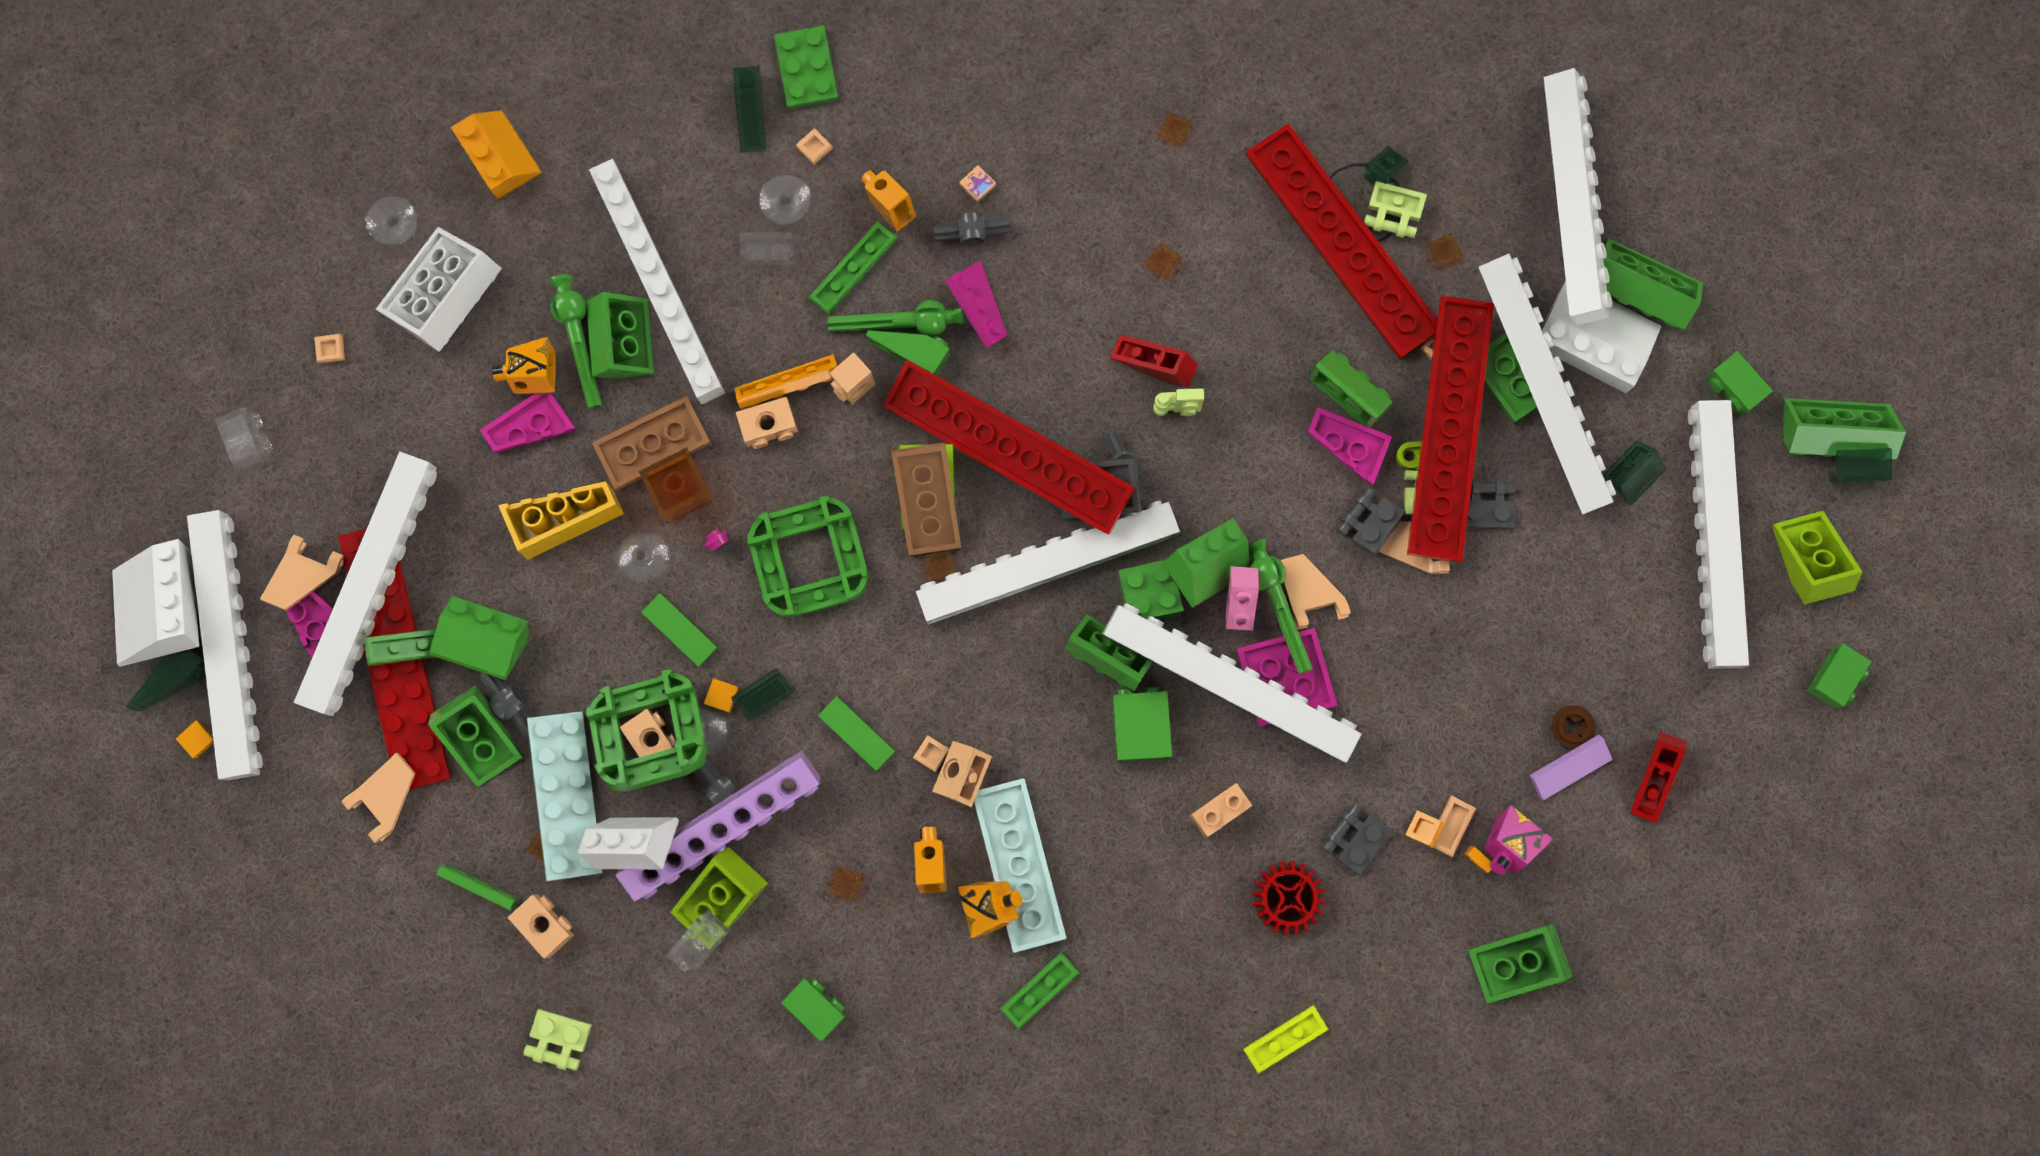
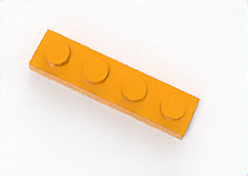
M834 354L735 387L736 399L740 409L757 406L760 402L769 399L781 398L785 394L796 390H805L810 385L819 382L831 381L830 372L838 366Z

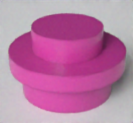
M717 528L705 537L707 542L703 544L704 547H708L712 552L727 542L729 539L725 535L727 534L726 530L720 532Z

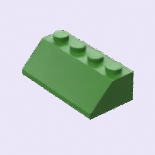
M1608 238L1605 243L1607 257L1603 259L1604 267L1607 268L1609 273V283H1606L1607 292L1621 304H1630L1639 308L1647 316H1656L1662 319L1670 327H1679L1685 330L1701 304L1704 283Z
M1784 398L1783 441L1789 453L1796 455L1816 454L1824 457H1831L1832 455L1846 456L1853 459L1859 457L1877 460L1897 459L1906 431L1890 404Z

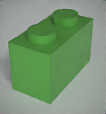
M1738 351L1706 376L1709 380L1710 388L1716 393H1721L1726 400H1731L1732 412L1739 413L1740 416L1750 411L1773 392Z
M1845 644L1834 646L1807 689V692L1834 709L1848 706L1856 695L1853 692L1856 686L1867 678L1869 674L1867 668L1872 661Z
M806 977L782 1001V1004L822 1042L847 1016L843 1012L845 1006L835 997L830 1000L823 993L826 988L816 978L810 980Z

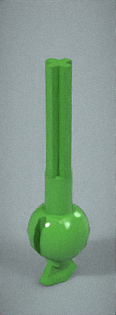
M565 274L549 278V281L556 288L557 294L551 299L550 312L558 323L565 324L588 409L602 406L595 377H592L591 361L580 322L587 312L586 301L579 292L571 290L572 276Z
M927 300L920 303L916 311L829 317L828 330L829 332L917 327L921 334L933 337L943 333L947 324L958 323L964 325V311L961 308L946 310L945 306L939 301Z
M1266 539L1251 543L1249 545V554L1253 557L1254 562L1249 568H1258L1259 591H1266L1299 675L1309 672L1313 668L1281 588V584L1285 581L1286 577L1285 566L1278 558L1268 556Z

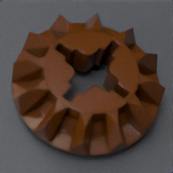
M1569 705L1563 707L1552 717L1551 730L1553 731L1554 739L1562 744L1563 747L1575 749L1592 739L1595 735L1596 725L1594 718L1589 711L1581 706ZM1568 720L1572 723L1582 721L1579 724L1580 726L1577 727L1578 734L1564 732L1569 727Z

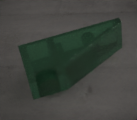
M759 66L733 68L740 152L766 151L764 90L761 70Z
M194 648L166 655L126 707L130 710L141 712L196 684L197 681H202L206 677L204 656Z

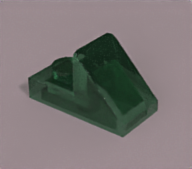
M1387 146L1369 162L1365 168L1367 171L1364 174V178L1374 186L1376 181L1391 184L1408 163V160L1390 146Z

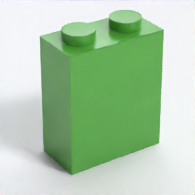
M1161 687L1145 688V693H1134L1131 689L1118 690V695L1112 696L1117 762L1172 758L1167 691L1161 692Z

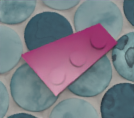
M981 260L945 280L986 348L1008 336Z

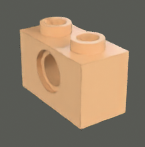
M854 352L830 372L833 381L830 384L834 389L833 392L842 402L848 400L851 405L875 386L872 372Z
M787 397L736 412L744 442L747 447L753 446V449L765 447L768 445V441L776 438L779 441L788 440L794 436L793 433L798 432ZM764 421H775L771 429H762Z
M646 709L619 727L639 757L676 747L675 742L677 740L672 733L667 735L663 729L666 723L657 711L652 713V711ZM652 733H657L659 736L657 745L649 747L647 744L648 736Z
M953 741L932 792L972 807L992 756L976 748Z
M1235 783L1192 813L1190 817L1203 836L1207 838L1253 805L1238 784Z
M532 895L508 919L543 958H550L574 936L570 931L573 926L563 915L558 917L552 909L555 906L545 895L542 897ZM542 917H546L549 921V927L545 932H542L538 927V922Z

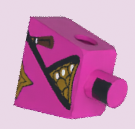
M1511 805L1497 817L1485 845L1486 852L1494 857L1490 867L1495 873L1500 875L1505 874L1507 869L1512 873H1517L1529 864L1552 841V838Z

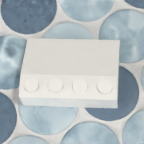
M437 227L376 310L440 352L502 268L481 250Z
M1565 280L1541 326L1542 332L1548 331L1554 346L1550 347L1552 355L1554 357L1559 356L1560 360L1624 393L1629 392L1635 386L1648 361L1661 325L1612 301V307L1609 308L1610 318L1578 325L1569 314Z
M179 539L152 545L112 570L116 656L119 667L199 647L192 554Z

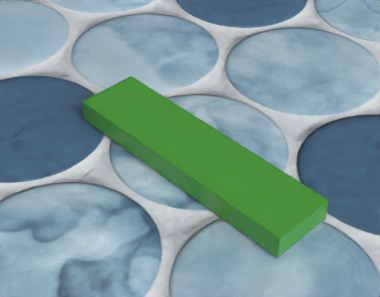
M877 221L809 296V299L830 315L897 241V237Z

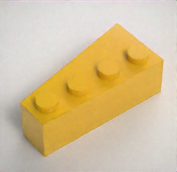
M606 481L574 488L569 492L560 494L558 492L547 494V497L524 499L520 503L511 505L508 503L498 505L517 551L527 560L624 514L614 490Z

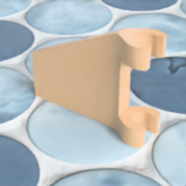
M1411 521L1400 522L1379 550L1382 554L1429 574H1446L1450 571L1449 561L1433 562L1430 558L1407 555Z
M293 535L282 561L260 600L287 611L336 576L344 565V555L333 551L326 566L302 556L301 554L305 550L307 543L303 542V538Z
M1304 554L1281 560L1286 571L1283 583L1297 630L1308 628L1309 621L1305 612L1330 605L1335 606L1338 620L1349 617L1351 612L1345 597Z
M399 753L393 755L358 789L341 801L347 810H350L352 807L356 809L364 802L381 823L368 834L374 843H377L379 840L382 842L394 830L415 776V772Z

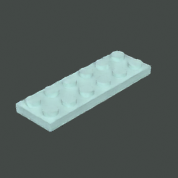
M581 711L527 718L546 881L600 874L602 869H595L577 854L586 829L596 824L583 713Z
M1025 778L978 790L974 803L994 881H1008L1011 891L1016 890L1022 896L1021 906L1016 907L1017 920L1006 925L1013 953L1067 939Z

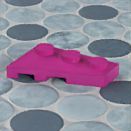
M534 393L482 428L480 432L497 454L573 432L577 429L552 393Z
M1319 407L1316 409L1307 432L1310 437L1371 487L1374 485L1392 436Z
M315 590L286 611L290 621L294 623L300 635L303 646L306 647L311 657L310 660L313 658L333 610V607Z

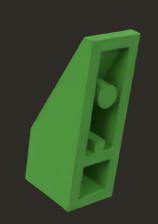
M869 330L866 333L869 343L903 363L908 359L936 375L939 374L951 355L948 343L939 337L933 339L928 335Z

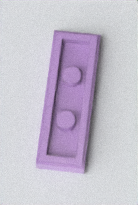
M1597 735L1529 776L1537 794L1542 800H1545L1613 759L1604 738Z

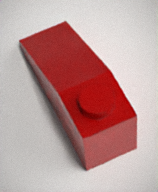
M1124 335L1119 336L1110 356L1112 360L1161 381L1188 388L1198 366L1186 351Z
M1661 731L1659 732L1630 814L1654 823L1658 822L1685 755L1686 740Z

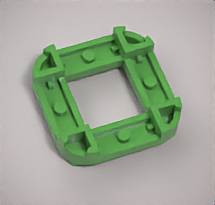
M829 496L819 497L820 500L770 514L765 512L759 515V518L751 526L749 534H747V541L751 549L763 594L762 598L766 605L778 616L793 618L848 603L857 599L866 590L868 569L855 522L849 508L841 501ZM828 527L840 576L790 589L777 541Z
M672 670L661 671L662 676L614 690L606 686L599 690L600 694L593 700L590 707H587L586 717L590 721L597 761L595 768L603 781L613 791H631L688 775L704 766L707 742L698 697L689 679L683 675L673 673ZM670 704L677 740L675 742L676 747L627 761L622 733L619 728V718L639 713L646 709L650 710Z

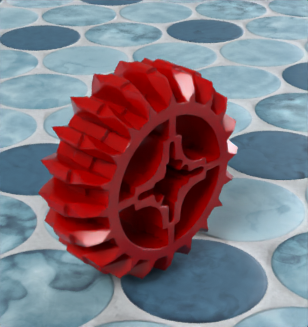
M1279 861L1278 871L1272 864L1268 866L1271 873L1270 876L1264 871L1260 872V876L1265 880L1264 883L1257 880L1254 882V885L1260 887L1261 890L1260 892H1251V896L1260 898V902H1253L1252 907L1261 906L1262 910L1256 913V917L1260 918L1266 915L1267 918L1262 924L1267 927L1273 922L1272 932L1276 933L1280 926H1283V935H1288L1289 927H1292L1294 935H1299V925H1301L1304 931H1309L1308 920L1314 925L1318 923L1313 914L1323 915L1324 911L1318 909L1317 904L1324 905L1326 900L1318 899V894H1324L1326 890L1324 888L1316 889L1315 886L1320 884L1322 880L1321 878L1314 879L1313 881L1310 879L1315 873L1313 869L1304 874L1303 872L1306 867L1304 863H1301L1298 869L1295 870V861H1289L1288 869H1286L1284 861ZM1285 874L1300 878L1290 888H1286L1275 880ZM1305 885H1307L1311 896L1308 909L1300 899V894ZM1269 886L1278 897V901L1272 911L1267 903ZM1281 891H1287V893L1295 891L1292 898L1296 904L1291 905V903H1287V905H1283L1285 896ZM1287 908H1292L1302 915L1301 918L1294 921H1284L1277 918Z

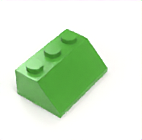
M602 292L587 300L592 377L617 379L653 375L654 365L648 299Z
M1332 350L1317 363L1309 380L1356 421L1371 428L1393 403L1390 400V395L1384 389L1376 388L1369 382L1370 378L1363 371H1356L1350 366V361L1343 354H1336Z
M1232 518L1179 548L1162 564L1193 608L1228 587L1231 566L1250 567L1248 539Z
M452 596L440 615L429 653L431 656L506 680L529 640L528 621Z
M1086 615L1071 634L1065 650L1070 652L1074 658L1085 661L1093 666L1097 672L1113 678L1120 686L1135 692L1153 661L1103 635L1102 633L1106 626Z

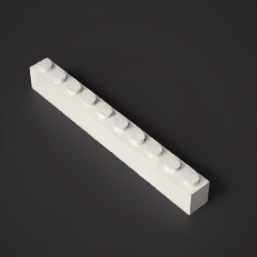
M1575 68L1544 77L1569 314L1578 325L1610 318L1609 308L1612 307V298L1606 288V283H1609V273L1607 268L1604 267L1603 259L1607 257L1604 243H1601L1600 235L1604 233L1602 220L1598 218L1601 202L1598 194L1595 192V186L1598 185V177L1592 166V162H1595L1596 158L1589 140L1593 138V132L1590 123L1587 122V115L1590 114V107L1584 96V92L1587 91V83L1585 77L1580 76Z
M608 160L589 169L697 399L702 405L725 394L614 160Z
M1507 254L1479 266V270L1582 514L1613 503L1612 496L1616 495V491L1611 480L1605 481L1601 471L1606 470L1601 456H1595L1591 447L1596 444L1590 430L1584 432L1581 424L1585 420L1580 406L1574 407L1570 397L1575 394L1570 382H1563L1560 372L1565 370L1559 356L1553 358L1550 347H1553L1554 344L1549 332H1542L1539 323L1544 320L1538 306L1532 308L1529 298L1533 297L1528 282L1523 284L1521 282L1519 273L1523 272L1518 258L1512 259L1511 255Z
M1731 400L1698 401L1688 411V423L1693 426V435L1690 436L1689 446L1690 450L1694 451L1695 461L1691 464V474L1693 477H1696L1693 501L1698 503V513L1695 514L1694 524L1695 528L1699 529L1700 540H1697L1696 552L1698 556H1701L1702 565L1698 568V580L1703 582V593L1700 594L1699 602L1700 607L1705 611V619L1702 620L1701 631L1703 635H1706L1707 646L1703 648V659L1705 662H1708V669L1743 668L1749 666Z
M399 451L294 703L333 716L340 709L343 702L342 694L344 689L353 679L354 673L352 670L354 665L363 655L364 638L373 631L375 625L374 617L377 611L384 605V594L387 586H390L394 581V570L397 562L404 557L406 551L405 543L408 536H411L416 528L415 519L418 512L422 511L426 504L428 488L436 480L437 467L430 462Z
M1156 501L1147 505V510L1138 513H1124L1121 515L1122 518L1117 521L1110 535L1097 528L1088 531L1086 527L1071 532V537L1062 539L1061 536L1046 541L1047 545L1036 548V545L1022 549V554L1014 557H1011V554L1001 556L992 565L986 566L985 563L970 568L971 572L963 575L960 572L950 574L945 577L946 581L938 584L935 581L925 583L920 586L921 590L916 591L926 622L928 625L1177 537L1180 530L1169 502L1162 504L1161 501Z
M220 510L188 515L187 520L218 779L229 781L260 775L259 768H262L263 760L260 752H257L256 741H259L260 735L257 726L253 722V715L256 714V704L250 697L253 679L251 674L247 672L246 664L250 660V653L248 648L244 646L243 636L247 634V628L240 615V610L243 609L244 604L237 590V584L240 583V574L234 565V558L237 557V548L231 540L234 523L228 514Z
M1125 603L1124 607L1116 606L1102 633L1103 635L1347 763L1361 736V733L1355 730L1356 724L1344 718L1340 722L1331 718L1333 712L1319 705L1317 709L1307 705L1309 700L1295 692L1293 696L1284 693L1285 687L1272 680L1268 684L1259 680L1261 674L1248 667L1242 671L1235 667V660L1223 654L1220 658L1210 654L1212 648L1199 641L1196 646L1186 641L1188 638L1186 634L1176 629H1173L1172 633L1163 629L1164 623L1152 616H1149L1148 620L1138 615L1140 610Z

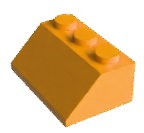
M502 110L475 113L451 127L497 199H500L542 173Z

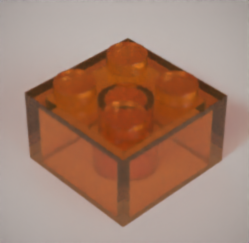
M687 447L638 471L661 518L667 524L715 500L692 453Z

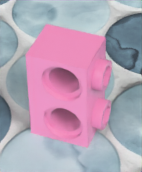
M1231 566L1225 607L1226 629L1253 631L1259 592L1258 568Z

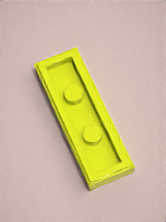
M1312 1005L1243 1048L1259 1074L1329 1029L1315 1006Z

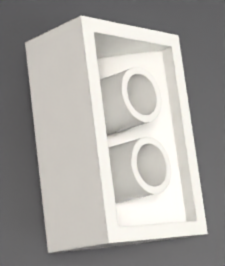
M676 817L608 818L586 829L577 854L595 869L662 870L679 819Z

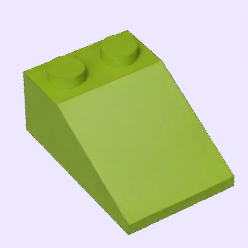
M1824 511L1773 524L1772 528L1789 578L1804 605L1855 591L1863 572Z
M728 846L713 857L670 913L706 947L711 949L755 901L768 883Z

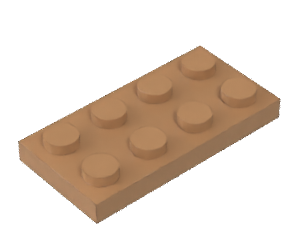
M688 396L592 442L616 491L711 444Z
M945 443L892 450L908 555L961 548Z

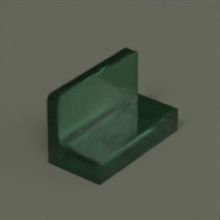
M1636 441L1605 472L1603 477L1605 481L1611 480L1614 489L1621 492L1627 504L1633 505L1662 475L1666 468L1657 449Z
M1892 449L1837 450L1836 471H1828L1829 482L1892 480Z
M775 668L732 696L731 699L737 704L746 720L750 723L794 694V691L780 670Z

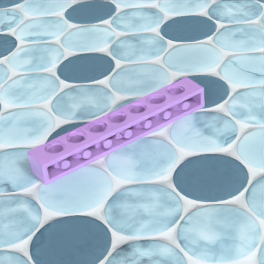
M798 752L676 830L668 854H678L681 857L680 861H671L667 856L663 869H656L658 872L656 876H649L644 869H618L616 877L634 902L641 897L644 900L651 897L657 892V887L663 883L667 885L673 883L680 877L679 873L687 868L689 870L695 869L703 862V858L707 855H717L726 848L725 844L733 839L738 841L749 833L748 829L756 824L759 827L771 820V815L778 810L784 812L795 804L794 800L800 796L808 797L818 789L817 786L820 783L819 774L804 752ZM786 779H791L796 783V787L787 789L782 785V782ZM768 794L772 796L773 801L767 804L760 801L759 796ZM738 809H746L749 811L750 816L741 818L736 814V811ZM721 823L726 826L727 831L717 832L714 830L713 825ZM699 838L704 842V845L695 847L691 844L690 840Z

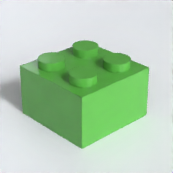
M1165 560L1118 570L1117 576L1124 605L1127 603L1140 610L1138 615L1148 620L1149 616L1157 620L1179 616L1184 611L1178 586L1162 564Z

